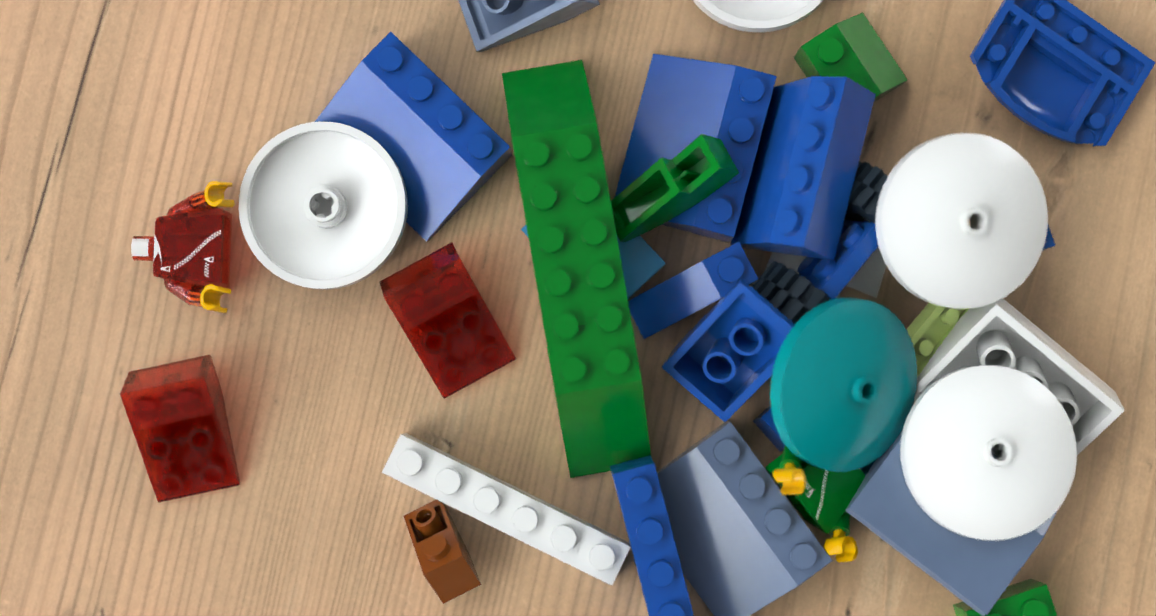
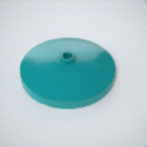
M851 297L826 301L811 309L794 325L785 338L774 364L771 377L770 402L777 432L786 447L796 457L809 465L827 471L847 472L872 463L889 449L904 427L916 394L917 361L914 346L907 329L900 319L883 305Z

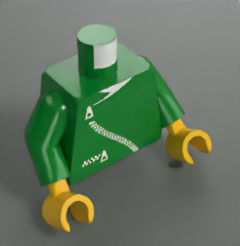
M785 445L783 454L765 467L766 471L781 489V494L788 498L805 521L833 537L825 540V551L829 555H836V561L839 563L854 561L858 555V547L854 538L849 536L851 515L845 510L866 476L860 468L847 472H833L809 465L796 457Z

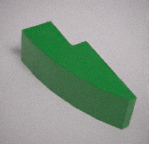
M701 134L672 160L661 157L611 200L616 234L620 242L634 239L673 219L711 195L739 174L721 139Z

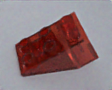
M452 242L379 282L384 299L443 398L454 394L516 360L514 353Z
M211 355L128 372L120 396L158 503L240 485L223 393Z

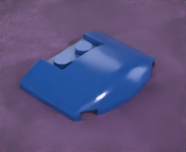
M1003 0L970 54L973 65L976 64L981 79L990 92L1021 121L1055 139L1075 144L1093 143V146L1107 145L1156 63L1067 0Z

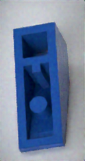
M737 242L629 300L630 314L643 339H646L720 301L742 279L750 285L759 278L740 242Z

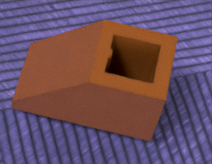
M436 499L404 516L423 575L443 604L481 585L471 556L445 503Z

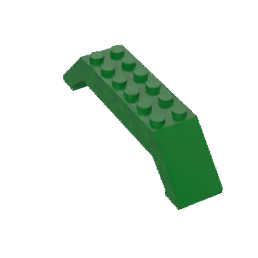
M577 60L502 73L514 156L570 478L611 471L610 466L651 456L642 378L599 130L583 61Z

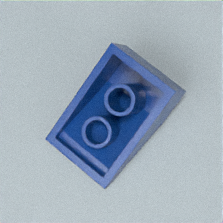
M742 279L674 347L661 368L721 420L726 422L772 376L778 352L795 324Z

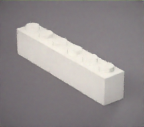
M407 433L400 434L382 473L610 585H613L631 547L629 542Z

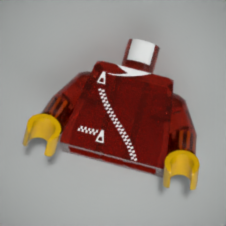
M212 181L208 183L205 190L192 194L170 207L166 216L157 217L155 220L154 236H134L131 244V253L134 261H153L154 276L164 279L166 290L188 305L226 313L228 309L220 306V298L224 293L231 294L229 281L232 214L218 207H233L235 201L224 199L226 188L232 187L231 182Z

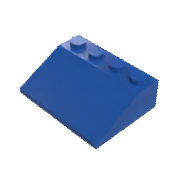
M391 31L358 64L315 120V122H335L354 127L372 137L390 154L401 172L406 187L408 200L406 223L426 242L512 156L511 147Z
M653 54L615 197L661 157L672 160L701 134L721 139L739 174L693 207L662 225L730 243L737 229L777 76L737 65Z
M811 76L774 87L737 229L730 245L740 242L742 248L834 260L876 94L847 77Z

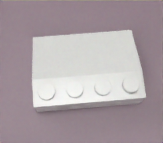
M1003 298L986 306L970 308L958 320L918 375L914 398L916 402L918 397L931 384L941 377L960 369L980 365H996L1016 369L1043 384L1061 403L1074 431L1077 455L1125 411L1116 392ZM993 446L991 452L998 457V450Z

